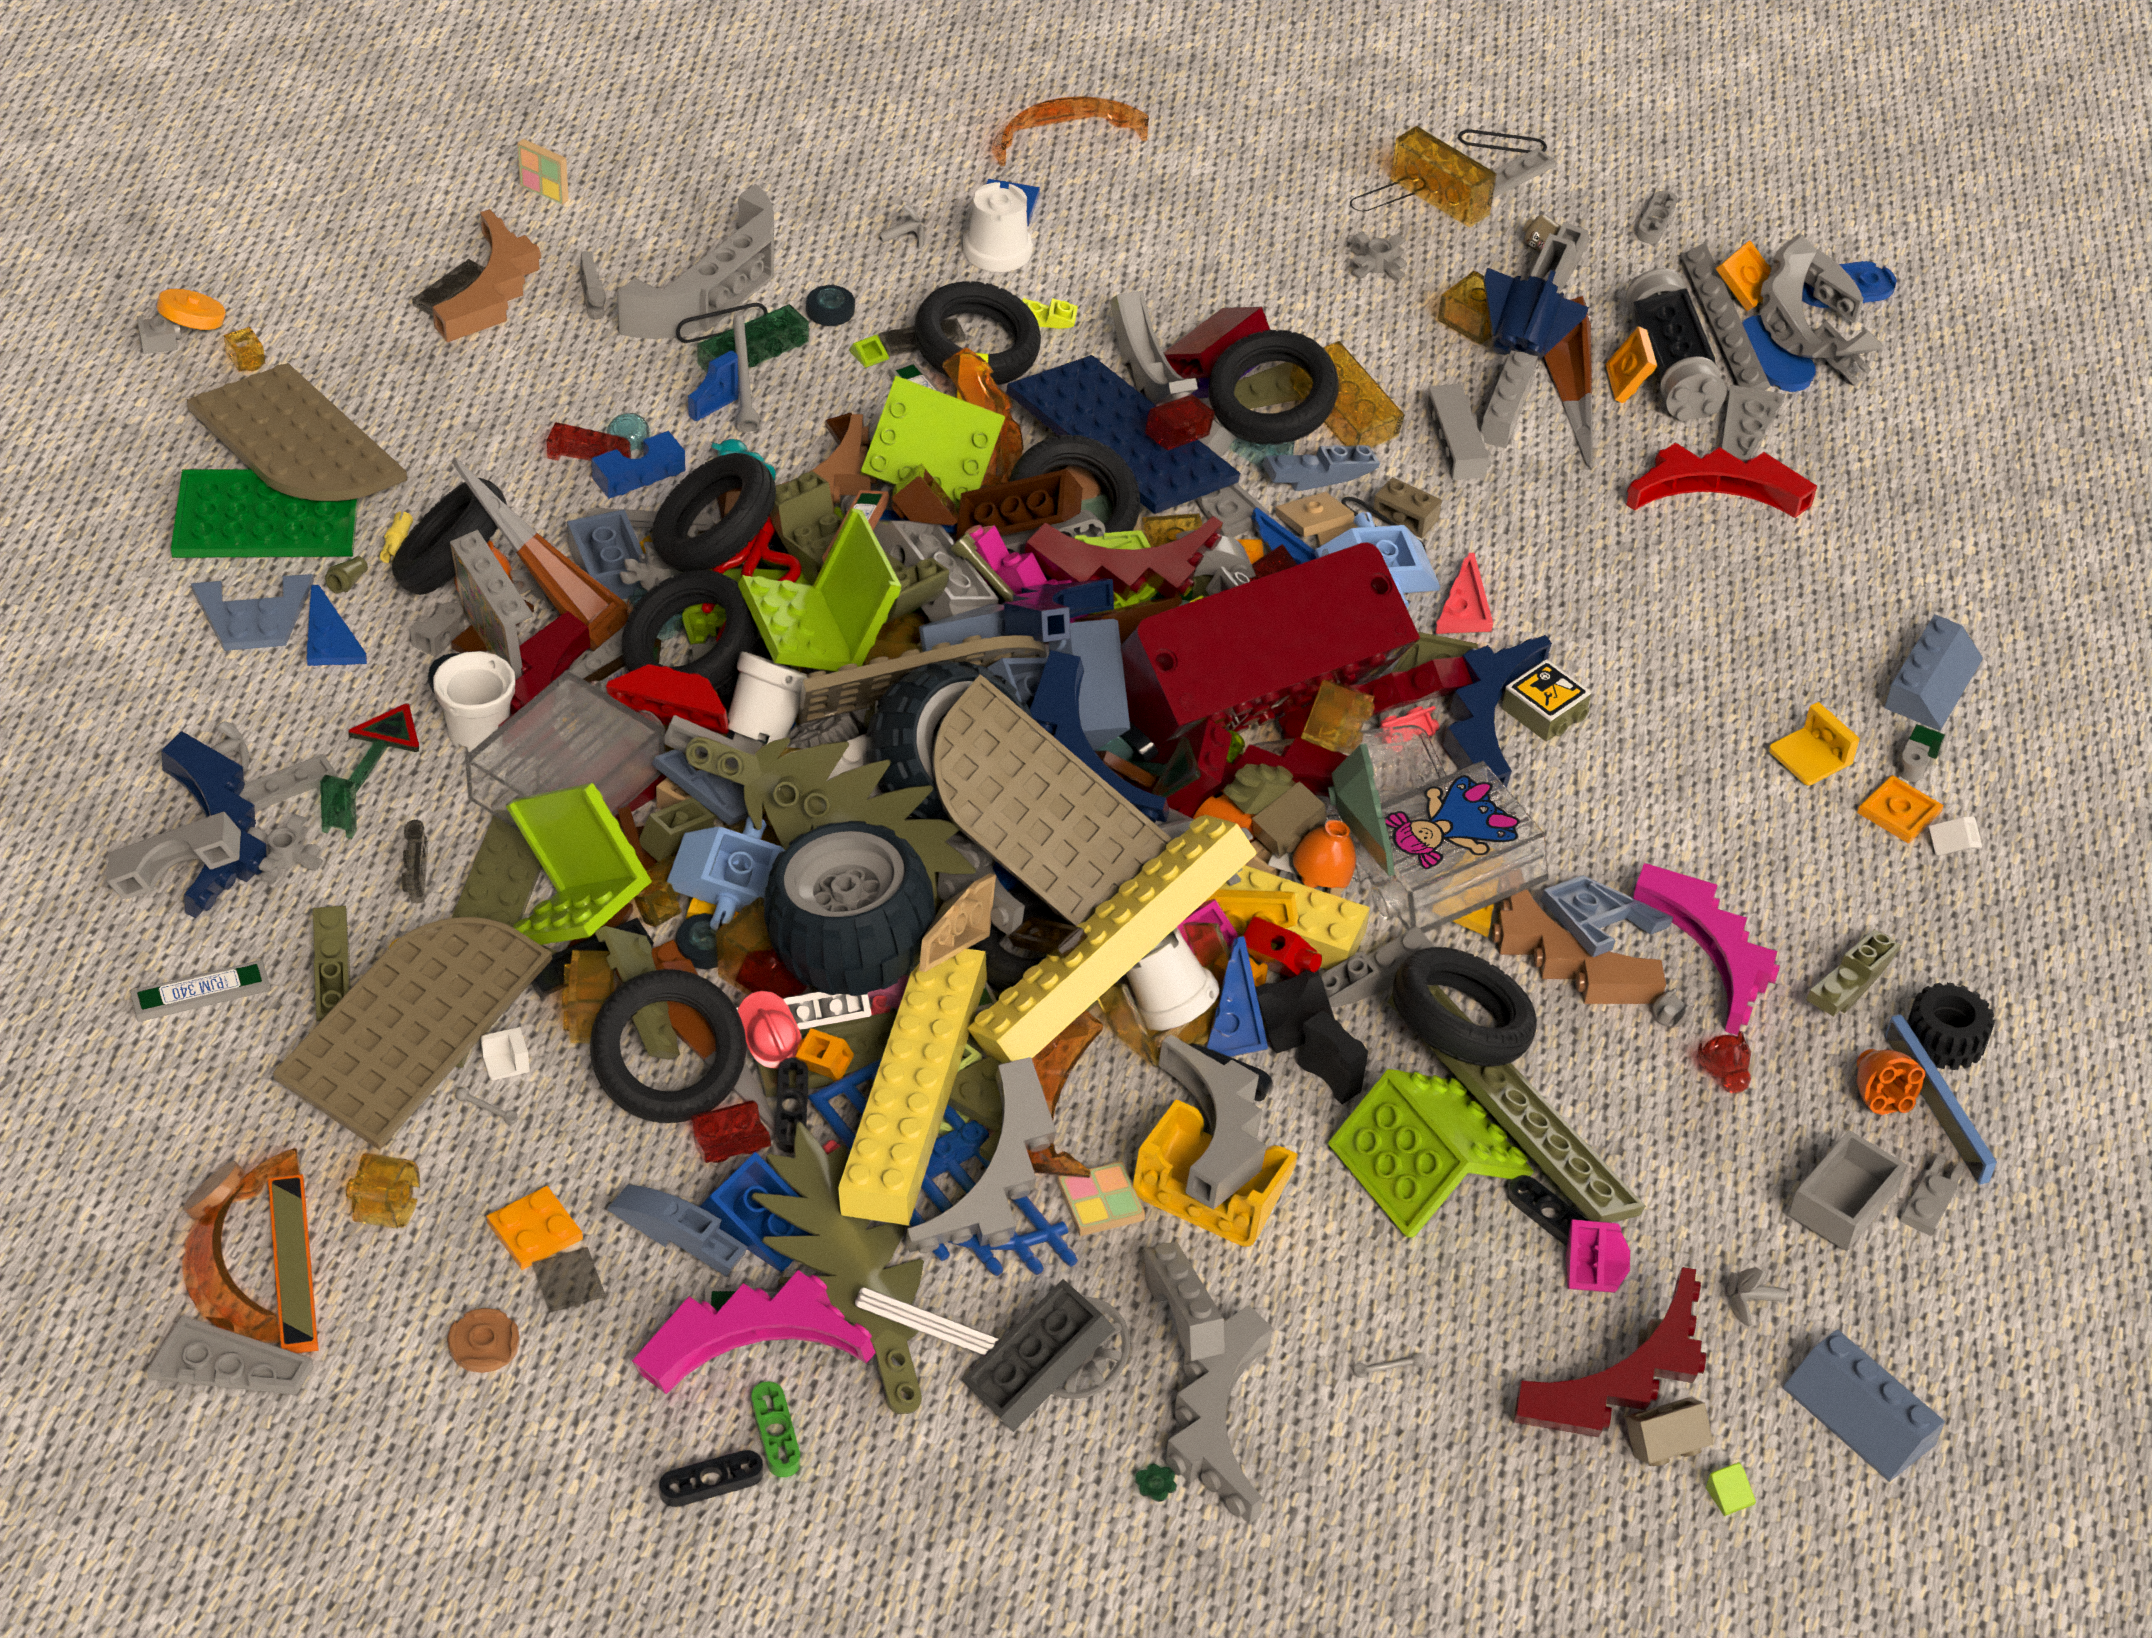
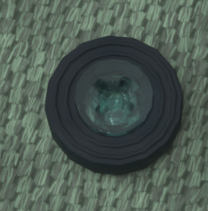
M837 285L819 286L813 289L807 296L806 312L815 323L825 326L842 325L854 316L855 299L853 294L846 288Z
M713 914L693 915L684 920L678 928L676 936L678 951L685 959L691 960L694 968H717L724 964L733 953L735 938L732 927L729 932L720 933L723 922L721 920L717 931L713 930L709 924Z

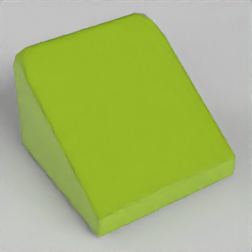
M878 334L855 342L849 348L850 353L865 368L890 359Z
M1740 1462L1712 1472L1709 1475L1705 1488L1724 1516L1756 1503L1745 1470Z

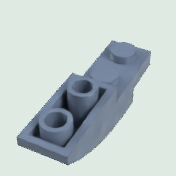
M1369 445L1320 446L1316 455L1266 456L1263 466L1273 483H1291L1295 491H1304L1354 480L1379 468L1380 462Z
M627 1185L608 1208L609 1212L665 1248L670 1242H673L726 1277L743 1258L748 1248L719 1229L722 1220L686 1200L659 1190Z

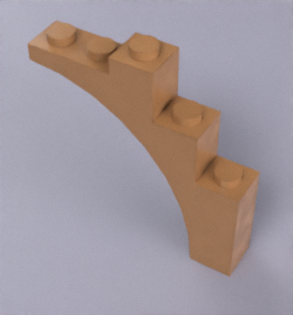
M490 209L480 212L482 234L492 250L487 266L467 289L453 298L433 306L434 327L446 342L506 322V310L509 309L507 301L523 296L524 275L540 270L539 259H541V252L537 244H533L526 235L517 238L513 232H510L505 227L503 220L500 217L497 218Z
M863 414L851 415L848 431L841 444L825 461L811 470L829 482L833 513L835 503H840L841 495H857L860 490L871 491L872 484H877V479L867 475H860L868 453L867 446H863V444H869V426H864ZM741 491L727 492L725 516L736 503ZM776 529L773 535H778Z
M1505 863L1503 876H1498L1497 881L1498 895H1503L1504 900L1501 901L1498 923H1493L1492 941L1493 943H1498L1500 955H1534L1535 967H1540L1542 979H1576V988L1578 992L1583 993L1584 1004H1654L1664 993L1666 980L1662 960L1635 958L1610 951L1592 957L1571 933L1548 917L1533 900L1523 882L1518 863Z

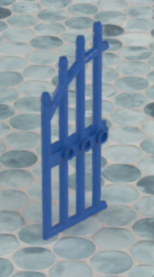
M882 1058L808 1095L810 1102L850 1151L856 1135L830 1105L828 1100L844 1093L863 1116L867 1100L856 1086L869 1079L875 1080ZM947 1105L943 1117L954 1131L936 1138L921 1185L922 1190L941 1213L953 1207V1204L932 1180L934 1177L948 1171L965 1193L968 1194L976 1183L960 1164L976 1156L986 1169L990 1165V1161L980 1155V1146L990 1137L989 1132L982 1124L975 1120L966 1124L955 1109ZM1027 1196L1012 1200L1037 1229L1036 1231L1018 1235L1015 1231L1014 1236L1010 1238L1008 1243L998 1247H991L990 1244L980 1246L976 1234H973V1237L966 1242L955 1244L971 1249L980 1261L986 1264L985 1266L989 1272L995 1276L1003 1272V1267L999 1260L993 1257L994 1254L990 1250H1013L1035 1275L1042 1273L1044 1268L1041 1261L1034 1257V1253L1029 1246L1048 1242L1058 1255L1060 1254V1258L1068 1266L1072 1267L1078 1262L1072 1249L1068 1248L1067 1243L1061 1237L1068 1233L1066 1224L1060 1221L1051 1225ZM915 1208L909 1223L912 1227L926 1222ZM943 1243L939 1244V1247L932 1251L941 1261H945L950 1256L947 1247Z

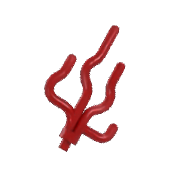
M768 517L767 522L759 530L758 535L751 542H748V545L741 552L736 553V556L711 570L724 574L727 570L744 563L740 577L742 575L753 577V573L762 557L765 561L788 566V573L778 579V581L788 580L795 583L801 575L802 567L800 561L795 556L769 549L768 543L775 529L771 518ZM703 603L701 609L704 613L710 614L716 604ZM726 620L716 638V642H718L724 631Z

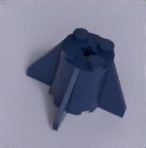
M1487 268L1483 278L1492 342L1494 344L1492 350L1501 355L1510 354L1511 350L1537 356L1538 359L1542 358L1586 317L1589 307L1564 298L1563 292L1557 293L1558 286L1552 283L1556 272L1552 270L1543 279L1529 276L1527 281L1520 280L1521 276L1513 278Z

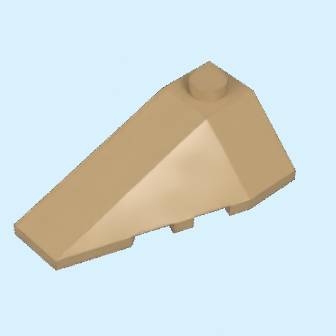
M990 873L974 881L942 904L933 923L922 939L919 971L926 972L990 936V915L993 908L995 874Z

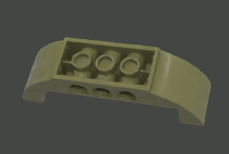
M814 471L803 473L798 478L785 484L776 486V499L770 518L788 553L800 561L804 578L814 585L824 565L822 557L843 520L833 513L829 482ZM883 550L902 586L900 595L895 599L884 624L938 599L943 594L948 582L949 569L932 557L923 559L908 568Z

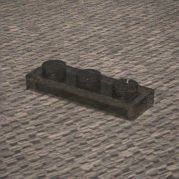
M467 259L412 298L413 306L433 317V306L447 301L467 289L481 275L485 267Z
M957 318L946 319L941 322V329L948 339L953 343L965 342L966 334ZM914 326L878 333L889 357L920 351L915 339Z

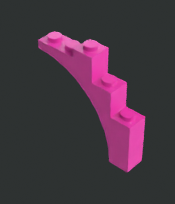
M976 525L966 531L975 540L976 551L1015 594H1022L1021 587L1072 583L1071 580L1057 581L1052 579L1047 581L1032 552L1025 554L1014 552L1009 554L995 525L987 527ZM977 570V572H978V573L980 574V576L984 579V581L987 583V585H989V586L992 587V585H991V584L981 575V573ZM1088 614L1070 618V623H1074V619L1088 616Z
M1644 863L1633 898L1673 916L1671 923L1677 925L1691 936L1710 956L1721 975L1727 993L1728 1017L1725 1032L1738 1035L1741 1024L1747 1026L1753 1007L1747 1006L1748 1001L1755 1003L1758 992L1765 993L1768 982L1772 984L1776 982L1780 965L1774 963L1778 951L1747 942L1750 932L1744 930L1747 917L1718 909L1720 899L1715 898L1717 884Z
M797 1270L773 1299L762 1289L757 1287L753 1290L743 1283L717 1312L706 1301L703 1300L699 1304L689 1296L632 1362L642 1377L667 1394L686 1375L708 1360L734 1348L761 1341L794 1339L819 1342L843 1350L866 1364L876 1352L871 1343L872 1335L869 1331L858 1323H855L853 1326L844 1320L845 1316L843 1313L831 1305L826 1293V1284L813 1274L808 1277Z

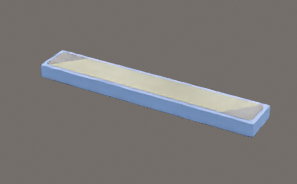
M1901 1014L1892 1016L1885 1038L1894 1051L1908 1055L1924 1069L1925 1077L1920 1091L1921 1095L1979 1185L1989 1183L1997 1161L1905 1018Z

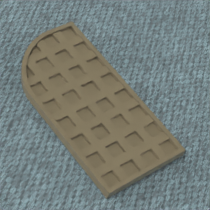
M289 363L277 365L267 371L252 374L245 379L234 383H227L223 387L203 392L198 396L187 399L188 410L262 481L281 493L308 500L340 501L365 497L407 481L406 470Z
M975 635L965 638L961 644L951 646L949 642L934 645L932 650L922 653L918 649L909 650L902 653L900 658L889 660L888 657H879L871 660L869 665L857 667V664H848L838 668L839 672L826 674L825 671L814 672L807 675V679L802 681L799 699V721L802 724L870 708L875 701L880 700L892 684L898 683L907 672L923 665L949 660L953 662L966 661L987 668L1001 658H1046L1045 646L1043 642L1035 641L1032 636L1013 635L982 639L981 635Z
M981 674L943 718L936 735L932 760L935 787L948 817L959 830L1070 925L1077 926L1082 922H1086L1095 914L1096 908L1101 903L1115 896L1123 883L1135 878L1142 871L1145 863L1153 858H1157L1166 850V845L1173 840Z
M457 917L438 920L418 927L403 935L391 945L273 1072L274 1079L380 1150L481 1039V1036L491 1028L552 960V953L515 928L491 919Z

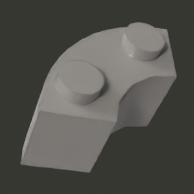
M1195 530L1185 531L1176 534L1177 540L1183 538L1184 536L1192 533ZM1228 534L1226 536L1221 535L1222 539L1212 551L1208 549L1203 554L1204 558L1194 573V577L1215 575L1220 567H1225L1228 572H1240L1249 579L1256 576L1246 550L1235 538Z

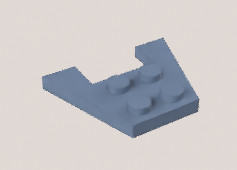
M313 574L282 576L283 597L223 601L221 581L191 583V588L224 651L278 647L287 645L311 585L314 582Z
M729 729L726 737L732 740L735 731ZM677 749L654 758L651 765L729 826L750 817L744 800L745 785L704 770L696 771L693 766L688 765L684 753Z
M1584 875L1544 889L1540 899L1592 957L1613 950L1616 942L1614 938L1600 928L1627 918L1651 935L1667 929L1673 920V916Z

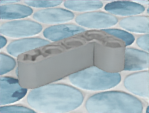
M1081 510V513L1065 522L1050 525L1060 532L1065 531V535L1072 538L1076 535L1099 537L1105 533L1104 524L1089 510ZM1039 528L1001 536L1006 548L1009 549V554L1014 552L1024 554L1026 542Z

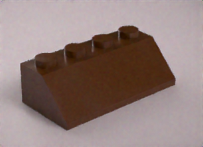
M922 463L894 485L891 506L900 518L903 519L906 516L912 522L951 526L958 522L959 508Z
M1064 469L963 492L960 498L956 541L968 529L976 525H981V527L995 525L1000 536L1039 528L1045 522L1049 525L1065 522L1081 513L1083 488L1071 473Z

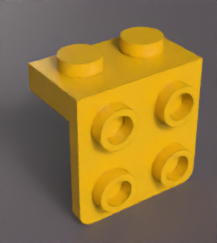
M1817 702L1809 707L1804 727L1772 743L1769 752L1802 783L1813 785L1853 764L1860 738L1836 718L1832 712L1826 709L1820 702Z

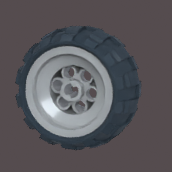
M946 660L923 665L907 672L898 683L892 684L880 698L876 706L878 712L870 717L866 736L870 737V751H867L866 755L868 764L886 759L890 760L891 764L877 786L882 793L915 786H933V791L909 816L915 819H941L952 822L941 804L934 783L932 758L936 737L933 731L935 726L939 729L946 713L980 674L1033 719L1028 705L1025 702H1020L1016 697L1017 689L1004 677L993 676V672L989 671V668L970 662Z
M865 821L829 823L818 826L806 834L799 835L789 842L790 847L786 851L778 854L772 864L773 868L769 873L768 885L765 888L764 918L772 947L779 959H782L787 970L794 975V978L803 985L817 987L818 992L858 996L867 995L868 992L878 989L884 990L898 983L899 978L905 974H910L920 963L922 939L933 923L936 913L932 882L920 856L906 839L899 838L895 835L894 830L883 825H871Z

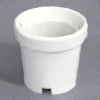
M997 182L983 185L976 190L975 199L973 198L970 226L966 234L963 235V254L971 264L991 272H1008L1019 269L1028 263L1033 253V243L1027 229V196L1023 190L1012 184H1009V189L1000 188V183Z
M481 651L464 652L450 657L438 667L433 677L435 696L443 708L449 739L456 747L459 748L460 744L467 747L468 752L473 753L488 752L500 746L498 725L510 717V702L515 694L514 670L507 661L491 653Z
M740 652L737 663L739 675L727 715L728 729L755 740L768 741L767 744L787 737L799 713L802 681L807 679V674L751 653Z
M1178 927L1126 972L1137 999V1012L1141 1023L1150 1030L1164 1031L1173 1029L1194 1020L1215 1002L1219 994L1217 980L1209 970L1201 966L1182 937Z

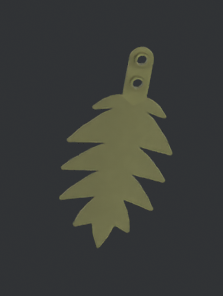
M706 737L693 738L686 746L685 756L692 766L745 785L744 800L757 830L762 828L764 804L767 816L785 851L790 847L789 842L801 834L810 832L812 826L814 830L818 826L829 823L865 821L867 824L883 825L895 831L896 836L909 842L920 856L927 870V874L932 882L934 899L938 896L935 872L947 874H974L976 872V868L960 852L946 842V840L959 831L953 822L941 819H906L933 791L932 785L908 787L868 799L890 766L891 762L888 759L842 772L827 780L849 747L848 741L819 744L790 752L780 758L778 757L791 741L789 737L774 740L762 746L755 755ZM698 747H704L707 750L706 757H700L697 754ZM727 759H736L738 766L736 768L729 767Z
M799 1122L796 1125L794 1138L795 1158L768 1154L766 1159L777 1174L805 1198L754 1193L752 1199L775 1215L816 1236L764 1237L762 1242L805 1266L831 1275L817 1277L826 1284V1293L831 1305L843 1313L845 1316L844 1320L852 1326L855 1323L862 1325L872 1335L870 1340L876 1352L877 1368L882 1378L889 1408L897 1414L913 1413L921 1404L922 1394L907 1341L915 1337L919 1331L855 1306V1300L861 1287H866L912 1305L920 1285L924 1261L917 1259L883 1269L893 1257L903 1237L906 1225L888 1223L866 1230L871 1220L842 1216L838 1187L848 1160L846 1147L841 1145L827 1155L817 1139ZM780 1277L778 1282L784 1286L791 1277ZM891 1357L896 1359L900 1363V1366L894 1365L891 1360ZM901 1391L905 1392L910 1400L904 1399L901 1396Z

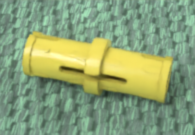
M401 511L397 512L391 528L385 533V544L380 552V559L384 563H389L392 555L394 559L402 542L408 536L413 518L407 512H403L401 520H399Z

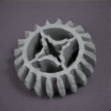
M849 713L793 726V729L789 731L787 737L791 741L783 752L790 753L819 744L849 741L859 737V730Z

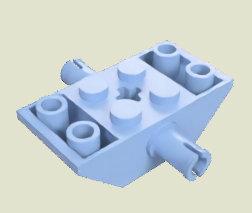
M1364 512L1355 516L1353 521L1357 528L1347 530L1318 547L1314 552L1316 558H1319L1322 555L1323 549H1328L1329 554L1360 543L1368 542L1375 545L1385 560L1406 608L1409 607V603L1404 593L1439 591L1440 589L1439 582L1419 539L1405 525L1375 527L1372 515L1369 512H1366V517Z
M748 817L743 833L720 826L688 832L683 836L665 889L717 905L709 924L713 930L717 931L720 921L723 920L720 933L729 932L735 911L765 921L764 895L765 888L768 885L769 873L778 854L785 850L779 845L761 840L767 826L763 819L762 828L757 830L754 828L751 817Z

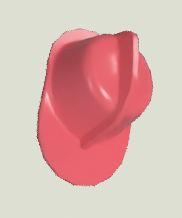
M766 991L755 992L746 997L740 1004L738 1013L744 1026L746 1044L755 1060L765 1067L777 1069L785 1059L796 1058L797 1048L802 1038L796 1021L785 1001L773 992Z

